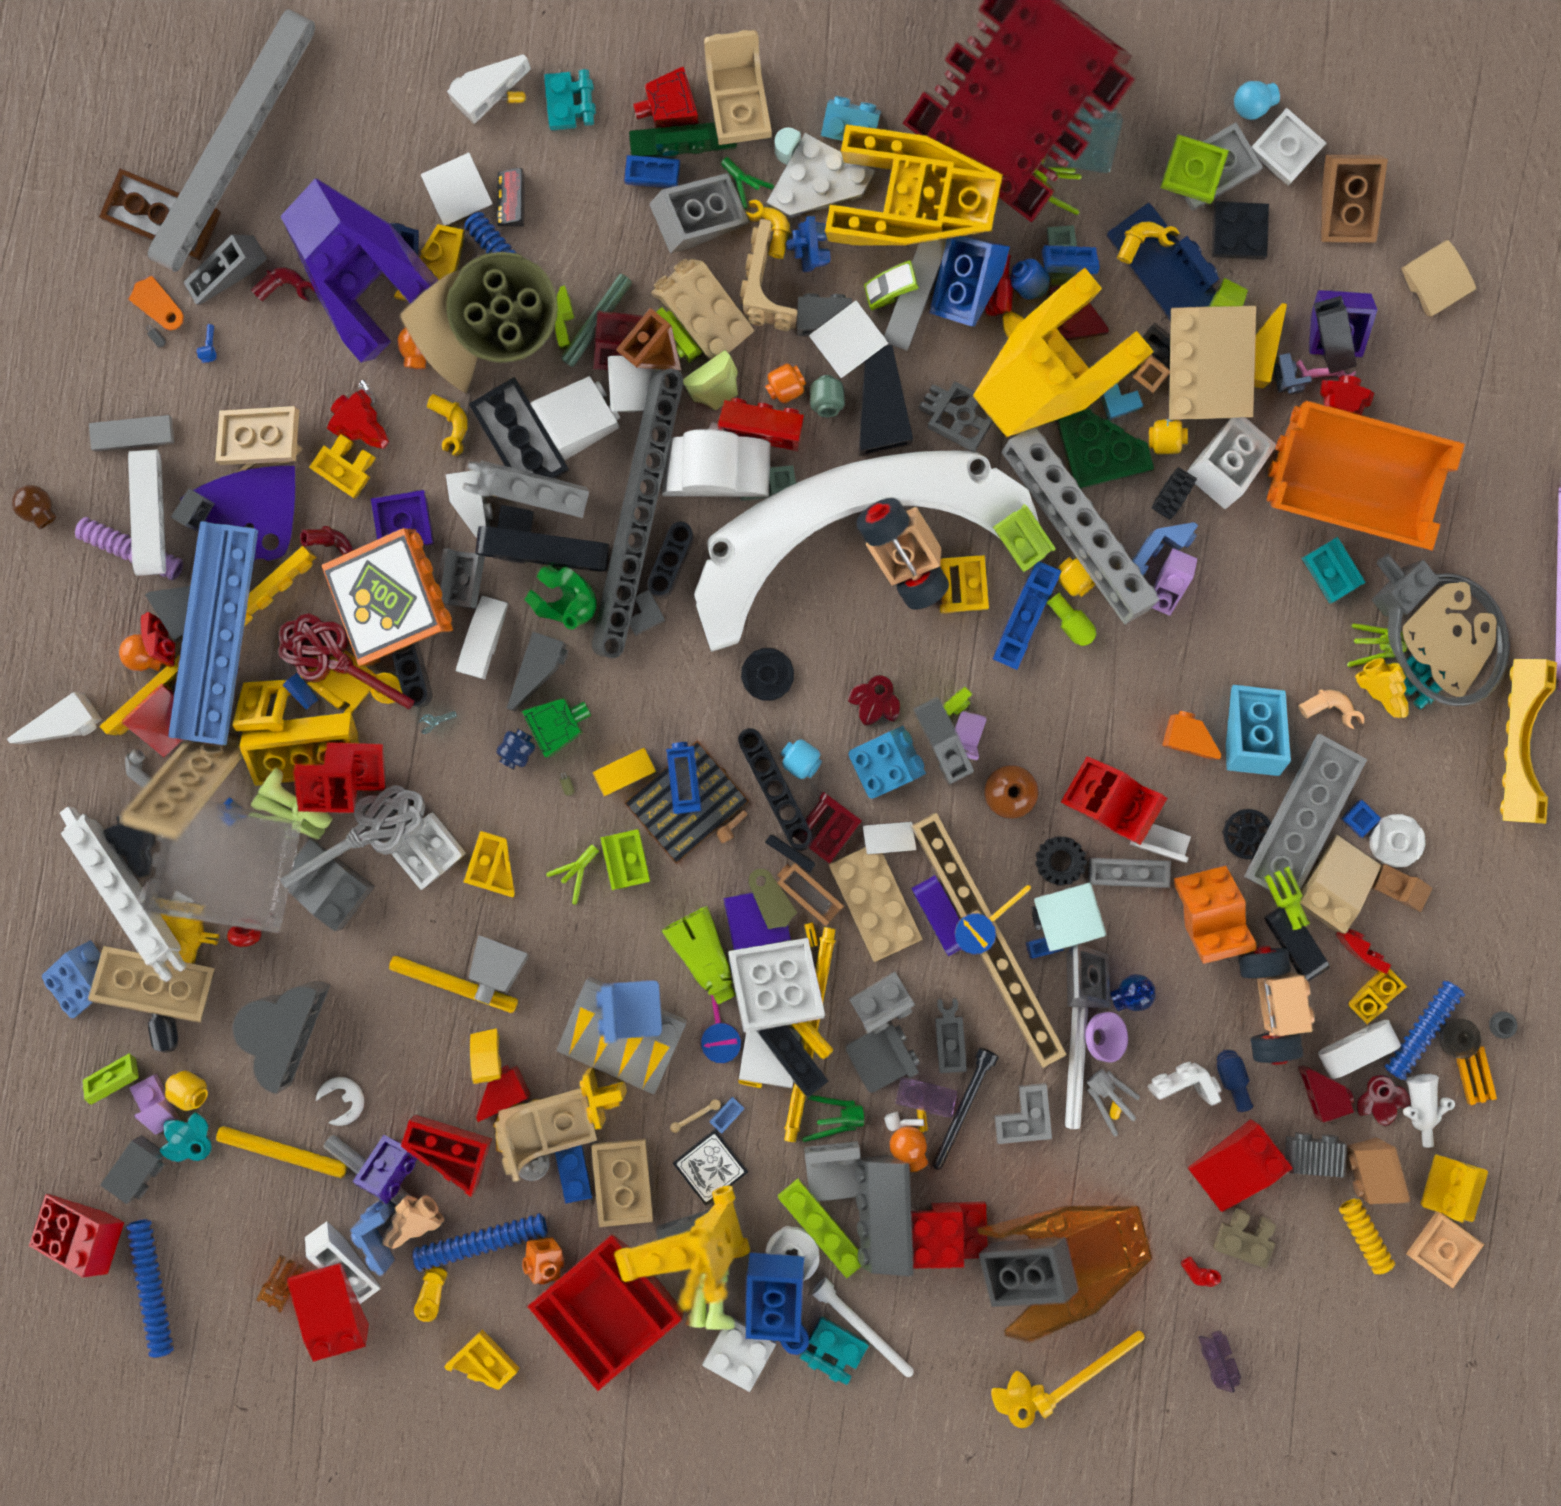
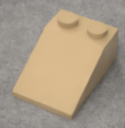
M1335 835L1300 889L1303 895L1300 901L1303 910L1333 931L1345 934L1361 911L1382 865L1340 836Z

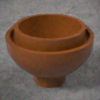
M1016 765L1003 766L996 769L988 777L984 788L985 800L989 808L998 816L1008 819L1020 818L1028 814L1035 806L1038 799V785L1028 770ZM1013 786L1019 791L1016 797H1011L1008 792Z

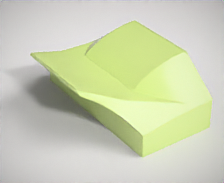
M724 350L685 377L683 385L694 402L703 403L713 410H717L723 406L724 400L730 401L731 398L738 395L736 382L738 371L731 356Z

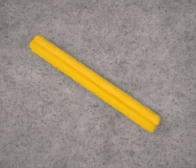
M399 956L392 957L389 969L394 972L476 1000L474 997L479 987L477 984ZM494 991L490 1004L487 1005L513 1013L516 1010L518 999Z
M222 1126L216 1135L218 1142L334 1177L343 1178L348 1169L341 1161Z

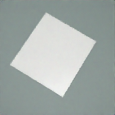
M854 301L809 335L840 378L888 344L887 340L857 301Z

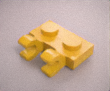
M340 434L331 449L326 446L322 447L309 468L356 499L370 479V476L364 472L373 464L376 457L362 450L355 462L351 464L342 457L349 452L354 442Z

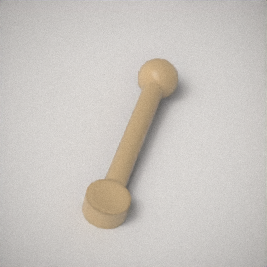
M713 1099L709 1106L679 1123H672L670 1126L671 1131L678 1133L681 1127L711 1110L720 1109V1101Z

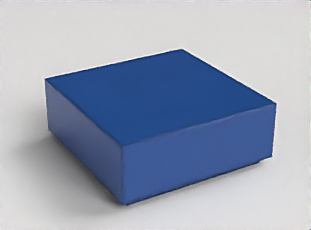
M1359 800L1341 820L1356 835L1363 838L1381 818L1363 800Z

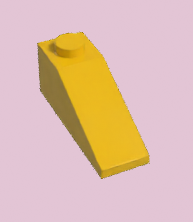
M1281 303L1255 334L1254 387L1263 389L1271 382L1287 308L1285 303Z

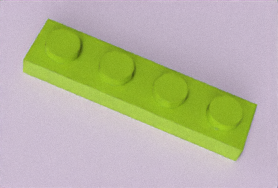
M799 1178L777 1195L782 1204L846 1278L861 1267L858 1260L859 1248Z

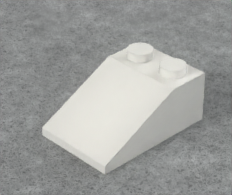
M1245 417L1229 418L1187 472L1197 478L1195 484L1226 509L1244 494L1275 449L1276 443Z

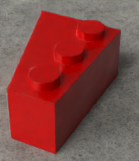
M415 1114L408 1121L401 1147L428 1167L434 1168L443 1175V1178L453 1182L464 1190L465 1194L472 1197L477 1190L493 1138Z

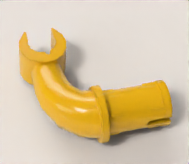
M758 200L749 201L750 207L757 208L759 212L757 211L754 214L746 212L747 217L753 222L765 219L771 221L773 225L771 229L773 236L768 255L776 259H783L786 241H788V237L792 236L787 217L777 209L763 207L762 203Z
M1151 221L1140 222L1132 226L1129 231H1125L1124 235L1126 238L1117 255V259L1123 263L1131 264L1140 243H1144L1146 237L1158 238L1160 245L1171 247L1175 243L1169 241L1166 234L1170 233L1176 237L1180 233L1173 226L1164 228Z
M432 394L427 402V408L446 417L447 421L453 424L452 435L443 440L442 450L448 452L450 445L455 444L452 455L457 457L464 449L462 440L468 428L466 414L458 402L452 403Z

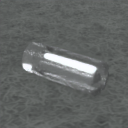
M366 380L360 381L357 384L359 388L363 389L372 399L371 404L375 403L377 399Z

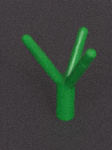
M729 157L724 158L721 162V165L736 180L741 204L744 209H747L748 206L742 181L756 190H759L760 186L771 190L774 189L773 184L745 174Z

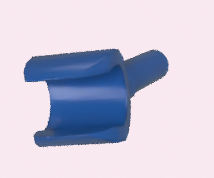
M212 324L207 325L206 346L197 348V356L199 359H202V363L211 362L217 358L213 347L214 325Z

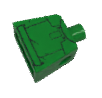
M564 698L522 711L545 758L552 757L582 735L583 731L578 722L592 716L585 701L571 708L567 699Z

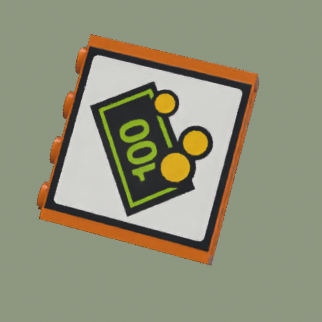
M402 528L321 565L359 666L374 665L381 662L380 658L439 632L453 631L451 615L443 604L441 588L434 580L432 564L425 556L422 548L423 540L420 534L416 532V529Z

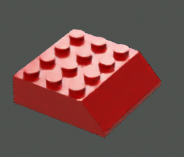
M613 1234L527 1306L597 1392L681 1322L684 1313L681 1306L655 1275L637 1277L631 1281L622 1280L615 1253L620 1249L631 1247Z

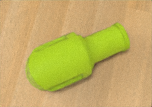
M1060 592L1047 602L1062 620L1061 629L1075 644L1086 646L1093 642L1096 636V628L1081 609L1079 611L1077 609L1074 610Z
M1288 866L1284 868V873L1293 893H1291L1280 871L1274 872V878L1283 896L1282 898L1271 876L1267 875L1264 878L1277 907L1285 909L1293 930L1302 928L1303 925H1309L1310 922L1300 904L1303 895Z

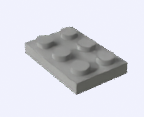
M1236 122L1203 141L1229 150L1214 198L1263 169L1262 164ZM1183 196L1192 211L1206 204L1205 202Z

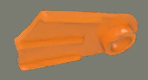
M153 276L135 283L129 297L133 304L167 330H176L182 325L184 320L182 311ZM176 315V320L169 323L170 316Z

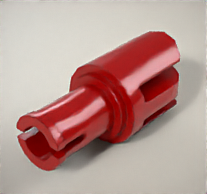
M1008 254L1003 275L985 307L988 316H996L1012 310L1013 287L1009 278L1010 254Z

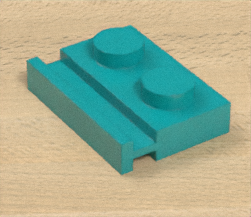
M1338 537L1302 558L1329 604L1366 583Z

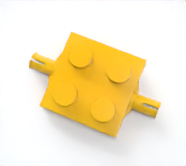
M152 902L179 942L181 950L178 953L184 962L195 963L197 950L201 943L218 944V940L208 938L219 939V934L204 932L203 919L205 910Z

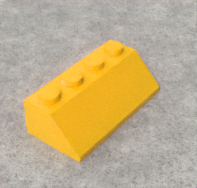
M349 712L284 720V727L281 732H272L270 730L242 731L239 748L254 785L260 786L263 785L276 767L283 772L281 783L293 782L295 764L324 765L327 743H359V738L353 716Z

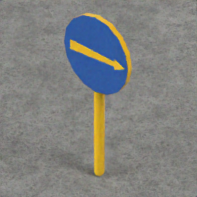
M1027 885L990 918L978 913L962 917L955 929V939L959 947L971 954H980L989 950L996 937L995 927L992 922L1024 896L1031 887Z

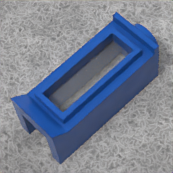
M688 742L672 743V749H666L673 814L702 811L694 746L688 747Z

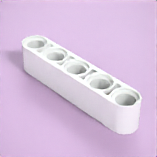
M158 449L130 451L128 454L134 573L136 576L165 574L166 554L160 453Z

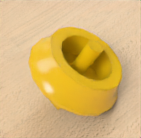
M380 673L374 676L402 693L399 679L396 675ZM370 687V692L377 701L386 704L395 702Z

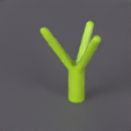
M592 844L577 861L546 873L547 877H551L570 870L561 879V883L565 884L578 871L572 900L573 905H576L578 902L584 868L599 852Z

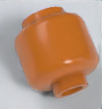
M786 363L771 371L767 376L769 384L765 387L772 400L778 398L781 403L786 404L804 393L803 386L806 385V382L797 365L793 367L791 364Z

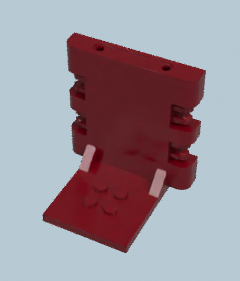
M984 0L978 11L998 25L999 29L995 31L982 20L979 21L977 24L979 30L992 37L991 41L986 47L979 39L970 35L967 42L982 53L980 57L963 44L956 42L944 61L966 78L963 80L947 69L944 75L950 82L959 86L958 90L953 95L947 88L938 84L934 90L949 102L948 105L929 92L923 91L902 124L916 135L927 136L1002 174L998 198L1032 223L1056 191L1036 173L1040 171L1047 178L1056 182L1059 177L1054 170L1043 164L1045 160L1050 156L1060 166L1066 167L1069 164L1066 158L1054 150L1055 146L1073 160L1078 161L1090 142L1070 127L1072 123L1087 134L1092 132L1091 125L1077 117L1082 108L1086 109L1094 118L1101 119L1104 115L1088 102L1090 97L1110 112L1114 111L1136 80L1135 77L1117 63L1126 65L1132 55L1061 0Z

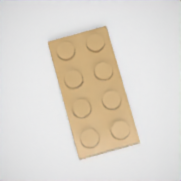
M866 847L828 864L873 962L923 940L883 853L867 854Z
M103 946L88 1000L201 1023L215 968L184 962L186 967L180 972L174 968L168 959L164 963L173 977L166 982L160 978L152 965L145 963L139 953Z

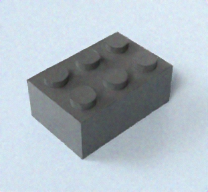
M1065 1236L992 1242L978 1253L992 1307L1066 1303L1079 1291Z

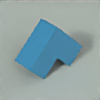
M1118 384L1114 385L1100 397L1108 420L1132 413L1143 407L1138 391L1121 395Z

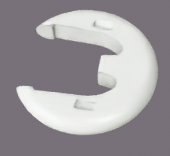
M345 1077L332 1078L320 1087L316 1095V1101L333 1090L345 1089L346 1093L342 1096L344 1102L352 1101V1107L348 1112L328 1123L336 1126L350 1124L360 1116L363 1110V1092L359 1085L351 1079Z

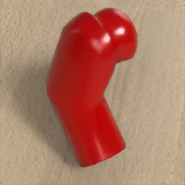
M1187 1257L1180 1263L1192 1282L1197 1286L1214 1287L1221 1282L1222 1278L1219 1271L1199 1268L1192 1257Z

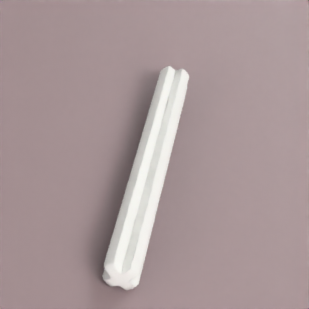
M1072 1007L1065 1126L1069 1129H1079L1081 1125L1086 1049L1085 1032L1087 1028L1088 1007Z

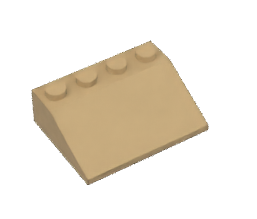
M1256 306L1171 308L1169 420L1253 417Z

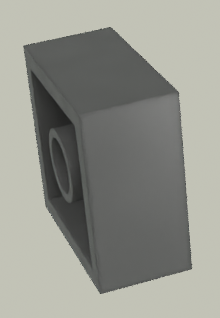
M189 488L171 517L184 526L198 532L200 522L205 521L215 503Z

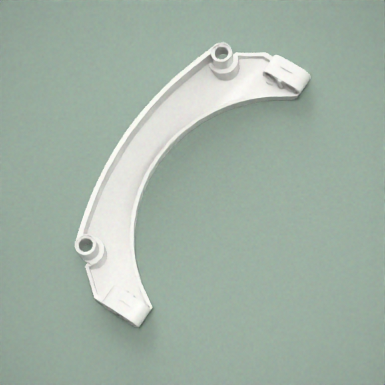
M924 451L882 456L836 467L783 489L754 505L708 538L707 548L711 559L705 563L694 596L711 652L739 642L748 611L767 576L798 543L829 523L853 513L864 511L879 500L893 497L897 498L903 506L928 507L960 515L981 525L998 537L992 527L1014 511L1017 512L1024 504L1028 506L1038 521L1029 490L999 469H991L988 459L976 451L975 453L972 451ZM980 459L981 465L979 469L971 471L970 465L972 461ZM722 541L727 544L723 552L718 553L713 550V546L717 542Z

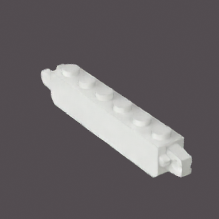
M68 806L61 811L60 815L67 825L61 835L145 963L152 965L160 978L167 982L173 976L164 963L166 960L169 959L174 968L180 972L186 967L178 953L181 950L179 942L122 856L117 853L114 844L108 843L103 827L96 820L89 819L86 814L80 815L74 807Z

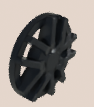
M1243 809L1233 813L1225 821L1222 831L1227 850L1236 857L1253 859L1257 852L1253 844L1257 842L1260 846L1262 842L1260 837L1266 834V832L1260 833L1258 828L1264 825L1269 828L1271 825L1270 820L1263 813L1253 809ZM1250 813V823L1246 824L1245 814ZM1255 815L1259 816L1263 822L1255 825ZM1237 816L1240 817V824L1233 822ZM1230 825L1237 828L1236 833L1228 832ZM1228 836L1236 837V839L1230 844ZM1240 842L1243 845L1239 852H1237L1234 848ZM1247 847L1252 855H1243Z

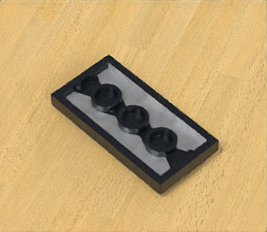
M515 377L468 403L505 466L554 479L570 471Z

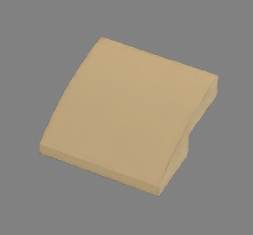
M1449 240L1442 242L1401 268L1410 291L1417 292L1426 316L1435 315L1477 289L1464 261Z

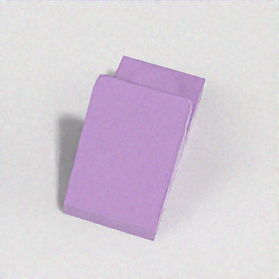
M157 1074L129 1087L141 1112L135 1115L136 1119L155 1135L164 1131L165 1121L180 1120L173 1104L167 1101L165 1097L166 1090Z

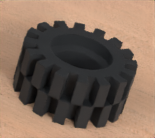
M1177 467L1159 492L1151 509L1169 520L1172 519L1187 499L1197 478Z
M1056 836L1047 839L1044 844L1039 846L1040 849L1035 855L1037 857V861H1035V865L1038 867L1037 871L1043 876V879L1057 885L1072 884L1085 871L1084 865H1087V860L1084 857L1086 855L1085 851L1081 849L1082 846L1071 838ZM1058 850L1066 851L1071 858L1070 866L1064 871H1057L1051 865V856Z

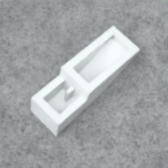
M485 596L481 597L464 641L456 667L457 672L486 679L491 657L495 653L508 607L507 602Z

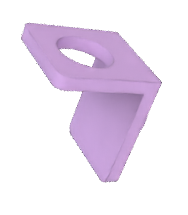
M963 710L959 714L955 730L964 749L969 751L966 752L968 758L978 760L977 746L986 723V717Z

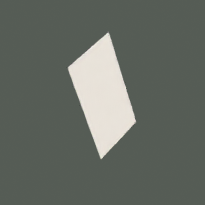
M912 822L863 826L867 854L916 850L914 832L911 828Z

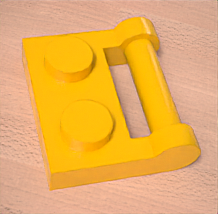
M985 555L942 558L940 568L948 579L949 587L942 597V605H939L940 613L988 610ZM950 567H958L960 603H953Z
M286 680L243 682L232 724L235 730H270L272 732H281L284 727L283 715L287 698L291 695L283 686ZM271 694H277L272 716H266Z

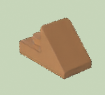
M1382 864L1371 887L1418 912L1422 911L1433 889L1420 878L1410 877L1386 864Z

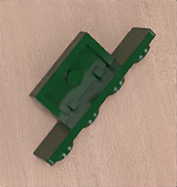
M715 122L629 131L632 156L671 157L678 154H700L709 151L737 148V142L719 145Z

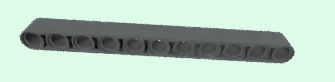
M676 369L659 370L652 375L592 640L593 651L601 657L617 658L622 654L625 647L683 387L682 374ZM665 375L670 381L668 388L664 384ZM659 402L664 406L663 414H660L658 411ZM654 428L658 432V438L656 441L652 437V431ZM648 454L652 458L651 467H648L646 463ZM642 481H644L646 484V491L644 494L640 490V484ZM637 507L640 510V518L638 520L634 516V511ZM631 533L635 538V542L632 547L629 545L628 538ZM625 560L629 564V569L626 573L622 569V564ZM621 586L623 595L618 599L616 591ZM613 613L617 615L615 625H612L610 621ZM610 639L611 648L606 652L604 648L605 642Z

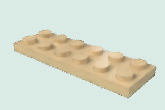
M228 735L227 745L185 740L122 813L121 823L177 839L243 757L239 748L241 738Z

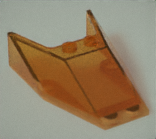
M1065 1205L978 1228V1233L981 1235L1001 1239L1011 1235H1026L1029 1239L1066 1237L1079 1291L1066 1303L1030 1305L1004 1330L1006 1337L1027 1343L1036 1341L1096 1314L1153 1259L1139 1206Z

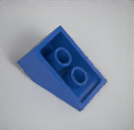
M970 235L947 238L929 313L975 327L1003 275L1010 246Z
M750 1253L747 1271L745 1339L800 1343L804 1256Z

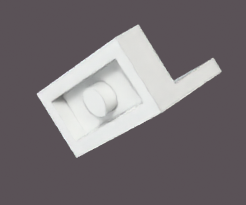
M1153 824L1141 846L1130 841L1129 845L1187 863L1189 857H1186L1185 853L1191 836Z

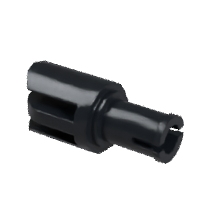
M151 1013L152 1019H149L150 1022H147L151 1046L154 1050L163 1053L174 1051L179 1041L175 1018Z

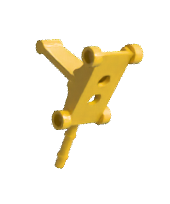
M722 1186L712 1192L715 1205L704 1216L696 1219L695 1226L691 1228V1231L634 1248L618 1250L615 1253L622 1280L631 1281L637 1277L692 1269L687 1279L686 1289L682 1293V1308L688 1310L692 1307L697 1297L698 1287L702 1282L701 1277L703 1273L706 1274L702 1290L705 1301L707 1303H715L723 1300L727 1296V1291L724 1283L721 1281L732 1260L747 1255L751 1250L748 1239L743 1238L734 1208L735 1194L733 1187Z

